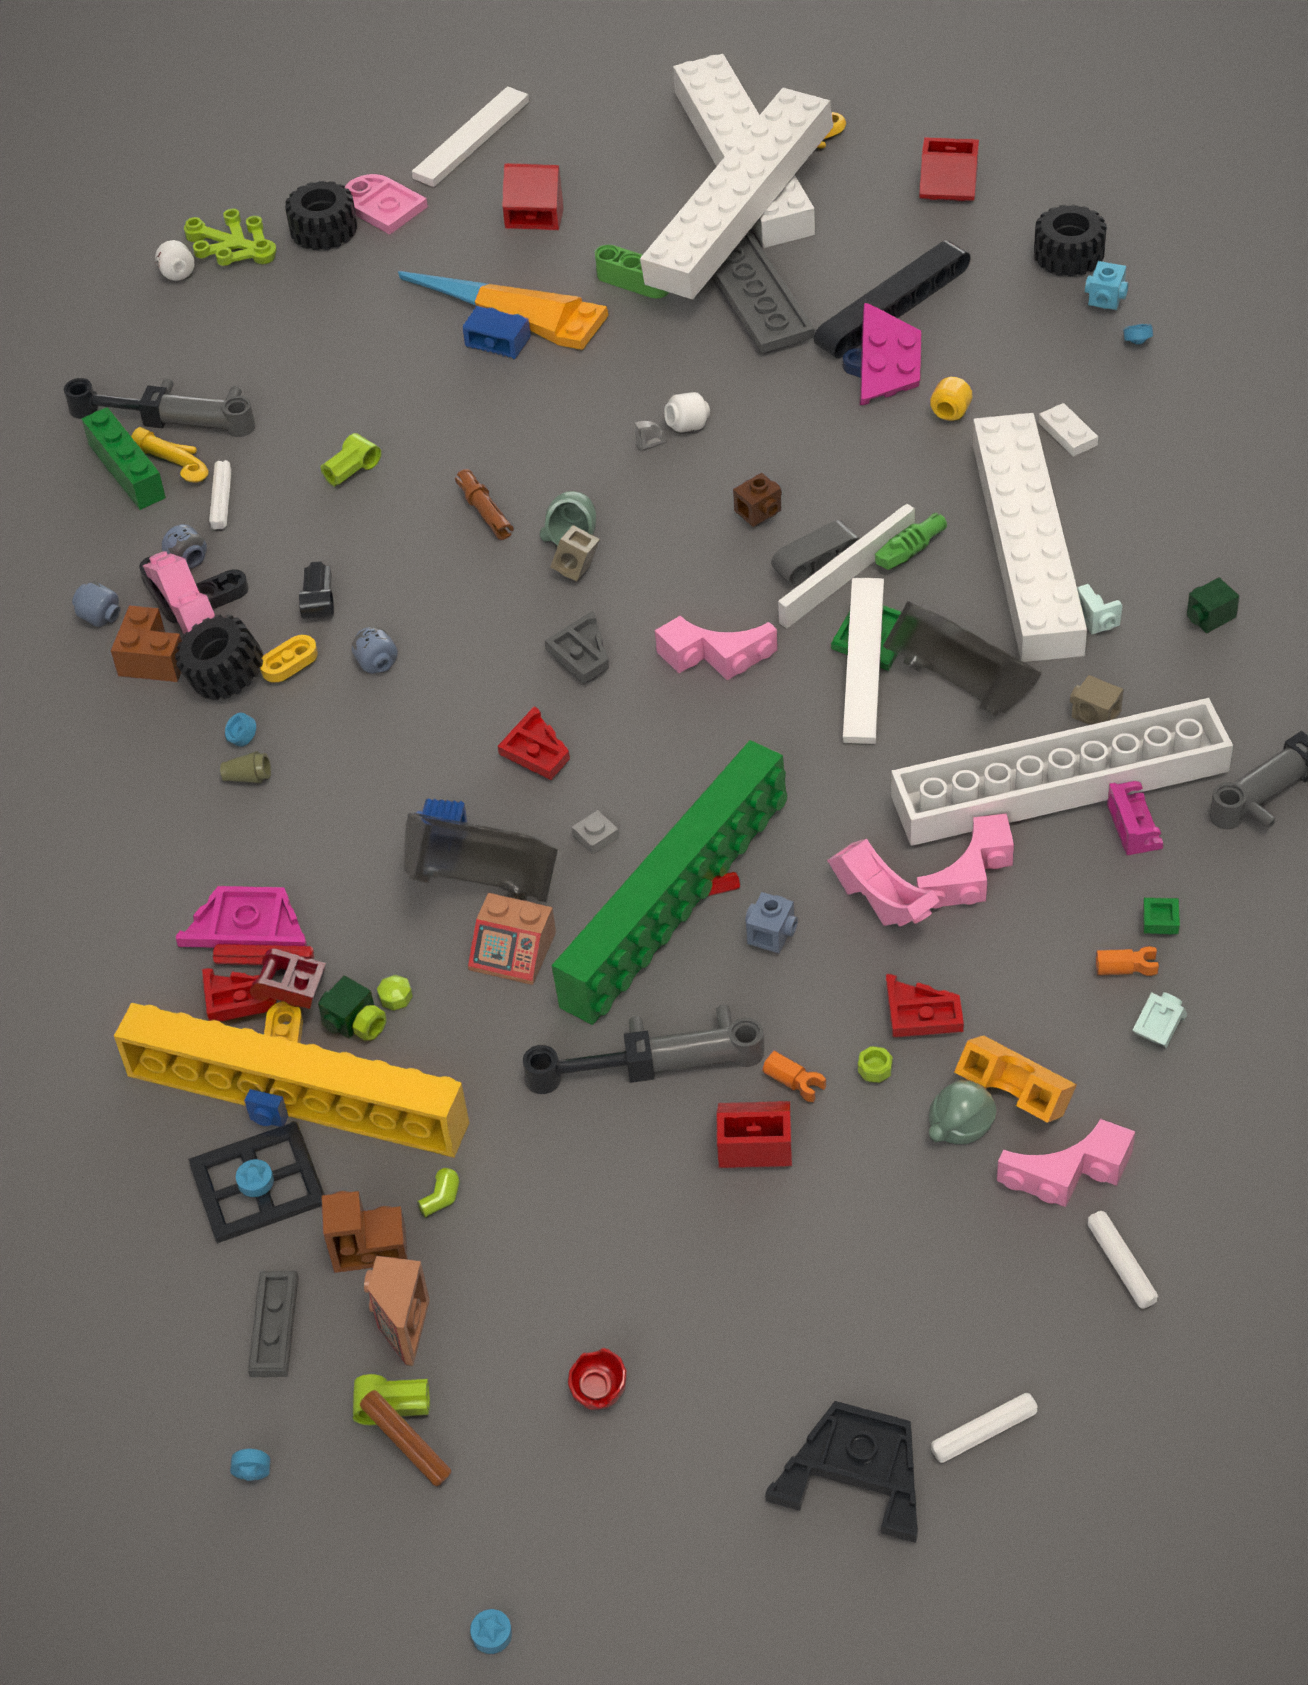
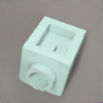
M1089 584L1077 587L1085 624L1091 635L1111 630L1120 625L1123 605L1119 600L1104 604L1100 595H1096Z
M1151 992L1133 1028V1032L1167 1048L1180 1020H1185L1187 1016L1185 1008L1181 1006L1182 1001L1163 992L1161 997Z

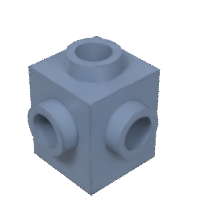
M761 892L756 904H751L746 914L747 944L780 953L787 937H792L797 928L798 917L794 916V902L782 896H773Z

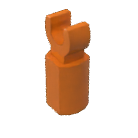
M1149 946L1141 948L1137 952H1133L1132 949L1097 950V975L1133 974V972H1140L1146 976L1156 975L1159 968L1158 962H1147L1146 960H1155L1157 949Z
M773 1051L764 1062L763 1073L792 1090H799L802 1098L808 1102L815 1101V1091L809 1088L810 1086L815 1085L823 1090L826 1088V1078L822 1074L806 1072L805 1067L777 1051Z

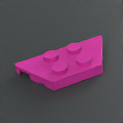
M864 303L860 405L869 404L870 399L882 395L887 398L895 395L898 391L916 388L920 383L921 330L868 303Z
M218 886L209 896L208 902L200 906L194 913V922L185 932L180 930L176 934L178 947L214 948L217 944L307 946L306 938L301 931L284 887Z

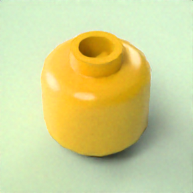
M946 377L937 384L930 398V406L933 412L941 419L947 421L959 420L965 415L972 401V390L964 380L958 377Z

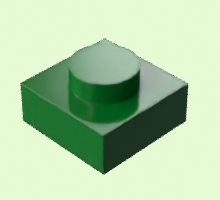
M1144 897V933L1179 934V898Z

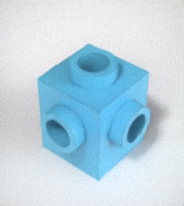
M1098 261L1093 276L1088 275L1086 280L1085 293H1089L1088 305L1117 310L1120 299H1125L1129 283L1125 282L1126 266Z

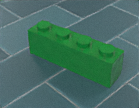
M108 407L81 419L89 446L139 510L166 498L159 471Z

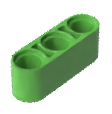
M609 244L602 245L596 249L597 278L600 281L655 299L663 298L669 294L667 291L645 285L640 258L643 256L642 254Z

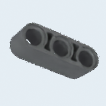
M836 520L780 548L773 555L771 564L791 586H798L860 538L843 521Z

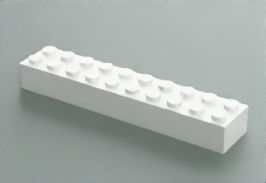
M724 54L711 55L707 58L687 61L673 66L675 94L716 166H718L759 117L757 110ZM795 175L752 226V230L762 248L815 235L814 207Z
M782 88L640 258L645 285L694 299L833 128L830 100Z
M1034 413L976 418L973 421V449L1021 662L1085 656L1087 628Z
M1206 698L892 770L891 798L909 843L912 846L972 832L973 817L1007 813L1008 821L1011 823L1108 800L1110 783L1141 782L1143 789L1131 791L1127 794L1131 795L1226 773L1230 770L1233 744L1210 699Z

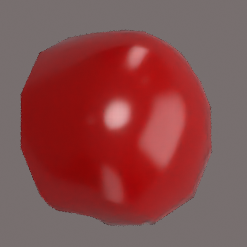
M601 1348L595 1352L583 1353L578 1357L576 1363L569 1370L568 1387L574 1400L590 1410L605 1409L614 1405L624 1394L627 1371L621 1357L609 1349Z

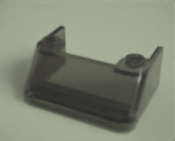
M907 601L883 645L886 649L904 656L903 663L917 671L925 667L973 694L978 700L982 701L979 707L994 716H997L998 712L1005 714L1036 685L1042 672L953 621L910 601Z
M409 812L405 831L404 871L410 874L409 879L429 883L430 877L437 878L442 876L500 887L508 891L507 897L527 901V896H532L541 902H547L558 849L537 837L523 833Z

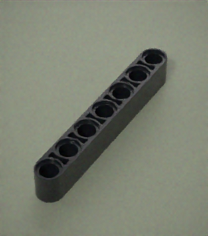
M948 240L940 242L821 324L815 332L814 343L836 358L843 357L848 350L862 344L864 303H868L899 318L965 272L970 264V254Z

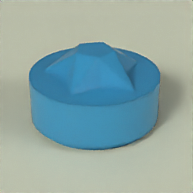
M1151 324L1132 325L1123 329L1124 340L1135 344H1142L1148 338L1154 336Z
M244 713L233 715L225 727L226 739L237 746L247 745L256 732L255 720Z
M258 1159L249 1160L243 1163L236 1172L238 1188L246 1196H262L273 1186V1173L271 1167L265 1161Z
M257 1449L239 1450L231 1457L230 1472L233 1476L247 1481L263 1479L270 1473V1456Z
M484 1610L476 1615L471 1623L470 1633L472 1641L481 1652L487 1654L501 1652L509 1645L512 1639L510 1620L499 1610Z

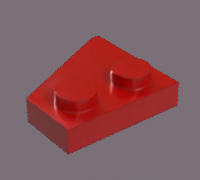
M535 706L497 746L499 755L550 780L570 760L569 750L561 740L556 738V732L550 724L547 725L541 718L540 710Z
M202 969L206 1011L209 1021L216 1020L220 1022L265 1013L277 1003L276 999L268 998L264 1001H258L251 996V985L255 979L259 978V975L250 976L245 973L232 971L230 977L214 975L213 969Z
M886 974V990L893 1037L964 1032L960 995L945 990L938 991L929 985L917 982L916 986L908 985L897 981L896 975Z

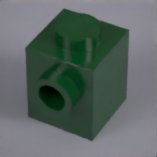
M1218 577L1203 586L1196 587L1189 593L1186 615L1193 624L1198 625L1205 633H1209L1237 618L1240 595Z
M344 975L331 989L324 992L318 1002L322 1025L333 1034L340 1033L350 1039L354 1035L353 1022L357 1014L364 1007L374 1005L371 990Z

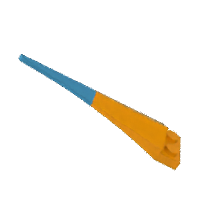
M398 271L399 278L445 293L479 307L495 308L500 312L522 315L524 318L529 319L530 331L559 346L583 350L609 316L607 306L582 302V298L577 296Z

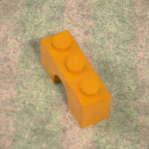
M984 1035L967 1040L954 1073L967 1080L981 1084L985 1089L995 1087L1013 1094L1019 1098L1017 1107L1047 1123L1063 1117L1077 1084Z

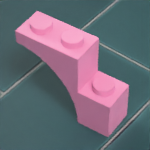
M164 551L149 558L150 563L143 565L147 577L157 585L168 602L183 634L192 630L191 627L196 623L197 625L202 623L203 619L208 617L212 619L215 616L207 595L199 593L185 558L171 553L167 554Z
M679 616L655 630L657 653L678 673L697 665L701 660L705 659L726 680H729L737 674L745 672L759 661L769 658L777 651V629L769 622L747 631L715 632L697 627Z
M1007 813L973 817L972 840L965 853L944 870L931 875L917 877V888L933 890L940 901L931 908L936 909L943 906L971 905L977 902H986L987 877L985 869L1013 866L1014 843Z
M867 839L851 843L827 860L847 894L861 892L862 895H865L883 926L897 923L901 927L910 921L916 924L932 914L930 908L940 902L933 890L917 888L899 877L880 858Z
M1100 1119L1096 1127L1085 1139L1060 1152L1045 1155H1023L1003 1150L998 1160L997 1181L1003 1183L1009 1189L1021 1190L1035 1195L1046 1203H1056L1066 1207L1082 1173L1089 1175L1096 1181L1108 1182L1117 1186L1133 1152L1135 1131Z

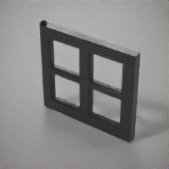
M295 1121L188 1159L217 1244L322 1207V1196L325 1194L300 1127ZM289 1140L296 1163L273 1170L274 1181L300 1172L308 1195L274 1206L268 1191L262 1196L255 1197L260 1212L226 1224L219 1200L241 1192L237 1183L215 1191L208 1168L239 1157L242 1158L243 1163L257 1159L256 1151Z

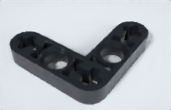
M151 556L143 559L139 566L143 582L166 619L172 623H178L165 597L159 592L157 585L147 577L143 565L150 563L149 558ZM238 569L228 570L196 583L199 593L213 594L212 597L208 598L213 610L242 598L249 589L245 573Z

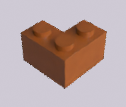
M129 605L111 648L118 676L178 682L182 672L176 664L175 653L178 652L177 646L179 642H182L181 636L178 633L165 632L159 608Z
M339 1191L331 1195L322 1196L323 1234L334 1273L373 1268L376 1256L408 1260L406 1226L401 1206H381L374 1210L364 1211L359 1191Z

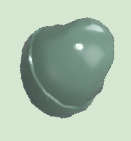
M567 491L558 495L546 511L545 527L540 530V538L544 542L553 541L558 546L560 539L573 525L593 535L596 528V511L593 502L585 494L577 491Z
M957 1080L941 1090L933 1099L929 1109L930 1139L934 1142L946 1141L954 1144H969L983 1137L991 1129L995 1121L996 1105L992 1095L981 1084L970 1080Z

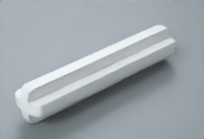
M218 460L214 465L209 518L213 530H223L227 526L232 470L230 462L227 460L223 462Z
M1104 1211L1091 1214L1088 1217V1227L1137 1305L1142 1309L1154 1305L1157 1302V1292L1108 1215Z
M1024 1393L932 1441V1453L938 1462L944 1463L1035 1415L1038 1408L1031 1394Z

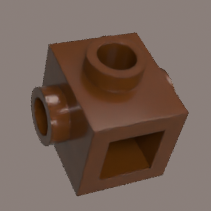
M762 472L746 480L733 489L734 511L752 527L773 517L781 511L782 491L777 482L771 481Z

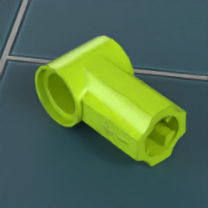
M353 433L344 441L342 450L320 466L321 473L328 483L335 487L360 468L366 470L374 468L381 458V449L358 433Z
M367 1374L359 1376L354 1380L353 1420L359 1424L377 1425L360 1407L361 1400L372 1390H376L400 1416L429 1415L430 1393L428 1379L387 1381L383 1376Z

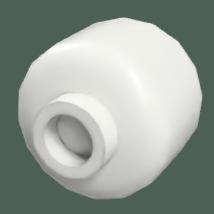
M170 240L164 242L159 246L155 254L157 267L163 276L169 280H184L189 277L194 269V257L186 245L180 241Z
M696 392L673 395L664 408V417L667 425L676 432L681 433L702 429L710 415L708 403Z

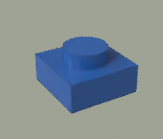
M249 1089L244 1101L250 1120L262 1126H284L288 1119V1113L283 1097Z

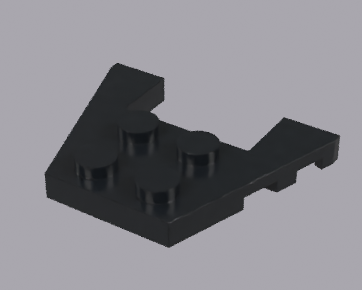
M834 1401L807 1436L806 1443L795 1457L792 1456L784 1466V1471L775 1483L772 1482L767 1488L765 1494L766 1502L800 1511L812 1475L890 1495L882 1521L881 1533L916 1543L918 1525L911 1421Z

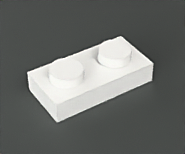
M1064 403L1039 414L1038 423L1073 457L1098 445V436Z

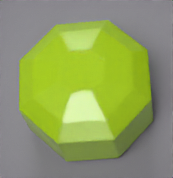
M398 975L382 979L377 987L382 1007L394 1011L407 1007L413 997L408 979Z
M375 1005L364 1007L357 1014L353 1022L354 1034L364 1041L374 1040L383 1031L387 1022L385 1012Z
M870 1046L859 1054L858 1073L865 1081L880 1083L891 1076L893 1057L885 1048Z

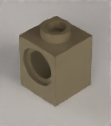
M573 525L560 539L550 567L560 572L563 576L577 582L589 569L600 539Z
M1088 675L1081 686L1076 685L1071 693L1070 703L1073 704L1072 718L1088 725L1116 719L1122 711L1124 689Z

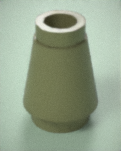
M258 751L227 762H222L220 765L221 777L223 781L262 783L264 779H269L271 776L269 757L266 753L260 754Z

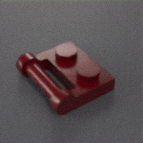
M278 949L266 951L262 959L263 968L259 978L255 979L251 985V996L258 1001L272 998L286 1002L293 1007L310 1009L323 977L326 963ZM281 968L286 969L281 983L273 981L276 971Z

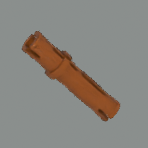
M463 469L458 472L455 482L464 491L467 502L471 506H475L498 539L504 540L510 537L511 532L509 530L513 532L514 528L492 501L484 484L481 485L477 481L471 470Z

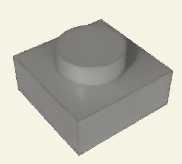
M599 810L572 826L573 836L592 854H595L619 838L618 828Z

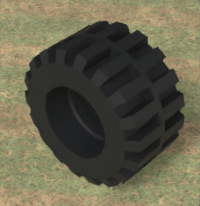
M333 181L310 182L305 186L298 187L297 191H292L289 194L290 197L286 199L285 210L290 235L297 245H302L306 249L328 250L331 247L341 246V243L348 242L350 237L355 235L358 224L353 195L344 185L336 184Z
M1074 204L1072 206L1059 205L1058 208H1050L1049 212H1043L1040 218L1037 219L1035 226V261H1038V265L1041 268H1046V271L1050 273L1055 272L1056 275L1060 276L1084 275L1087 271L1092 272L1095 270L1098 261L1102 262L1105 255L1107 226L1104 223V218L1098 216L1099 213L1095 210H1089V207H1079Z
M220 614L215 615L212 619L209 617L203 619L202 623L198 625L196 623L191 627L192 630L184 634L182 637L184 640L179 642L177 646L178 652L175 653V659L177 660L176 664L194 690L206 699L209 697L212 700H218L220 697L226 699L231 697V694L242 692V689L245 686L248 687L252 683V679L258 676L260 673L258 668L263 665V659L261 658L263 651L242 620L238 617L234 618L233 615L227 614L223 617Z

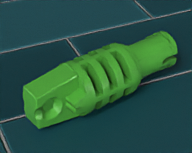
M933 513L922 523L909 525L896 534L895 537L889 539L875 553L876 564L890 570L908 561L915 554L925 549L932 537L947 528L946 519L941 514L938 516V513Z

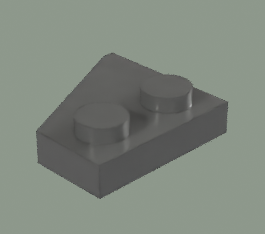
M593 611L545 640L546 650L584 684L609 668L608 656L603 646V639Z

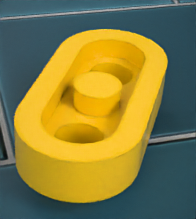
M297 635L266 653L262 657L263 665L260 667L262 677L269 682H281L314 662L318 655L315 640L307 635Z
M283 1001L274 1004L266 1015L264 1035L272 1037L282 1036L290 1041L301 1043L303 1018L300 1008L290 1006Z

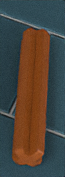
M372 1390L364 1396L360 1402V1407L434 1486L441 1485L451 1474V1469L376 1390Z

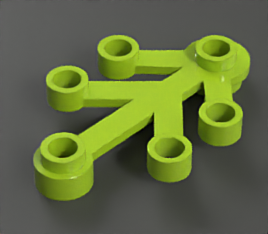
M228 209L223 213L225 224L229 226L231 234L207 227L198 217H192L186 221L184 226L185 236L188 241L195 242L193 244V251L197 258L202 259L215 254L217 263L221 266H227L232 262L253 258L258 264H267L275 258L277 252L276 245L273 241L264 238L262 232L263 222L259 216H250L246 219L247 230L253 234L254 241L244 238L240 226V213L237 209ZM209 238L218 241L219 243L209 245V243L207 241H204V239ZM238 248L243 249L236 252L231 251Z

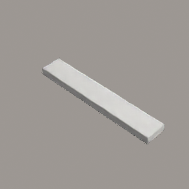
M507 86L413 169V179L435 187L529 103V94Z
M908 504L902 506L778 601L779 624L787 629L875 561V553L889 539L895 537L896 534L909 525L915 524V508Z
M852 578L843 743L876 744L884 579Z

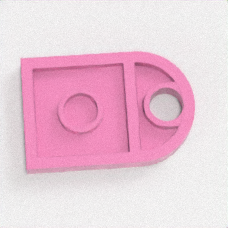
M377 174L363 175L351 180L345 186L353 195L356 216L388 234L396 231L428 207L427 198L386 176Z

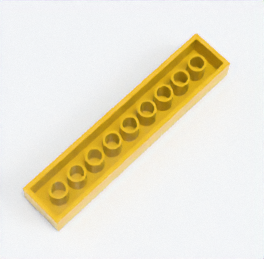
M131 1003L114 1034V1039L128 1077L246 1106L244 1100L249 1089L283 1097L289 1117L455 1158L469 1125L462 1082H458L451 1077H437L422 1073L414 1068L404 1069L389 1065L381 1060L371 1061L356 1057L348 1052L338 1053L323 1049L315 1044L305 1045L290 1041L282 1036L272 1037L260 1034L249 1028L239 1029L226 1026L216 1020L206 1021L193 1018L182 1012L173 1013L160 1010L153 1005L144 1006Z

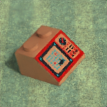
M488 893L476 918L468 969L533 985L556 934L553 907Z
M376 1256L373 1270H367L364 1281V1291L369 1293L370 1296L369 1310L374 1312L379 1330L406 1365L413 1366L430 1301L421 1261Z

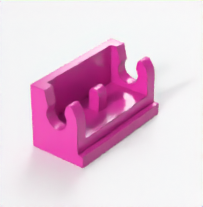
M1138 781L1109 784L1107 806L1126 855L1163 849V841L1159 837L1161 831L1159 827H1155L1145 802L1144 793L1127 795L1131 791L1143 789L1141 782Z

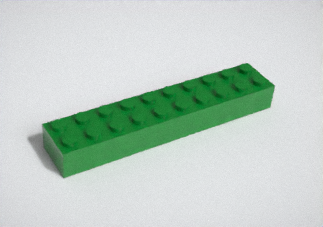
M749 740L556 959L551 967L560 1009L591 1025H594L601 1015L604 1016L609 1012L613 1001L618 995L626 991L636 974L650 964L654 953L661 945L668 943L673 931L681 922H685L690 917L696 904L709 895L712 888L711 880L718 875L723 877L727 874L731 863L739 854L745 853L758 832H762L773 814L784 807L788 794L786 793V771L784 770L782 754Z

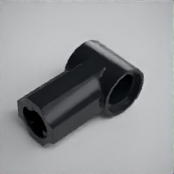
M321 561L311 562L308 567L304 568L303 591L299 592V606L302 619L334 616L331 568Z

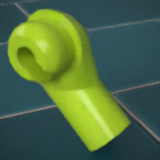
M440 1169L435 1176L434 1193L417 1201L418 1207L425 1218L453 1204L456 1200L460 1181L458 1174L453 1169Z

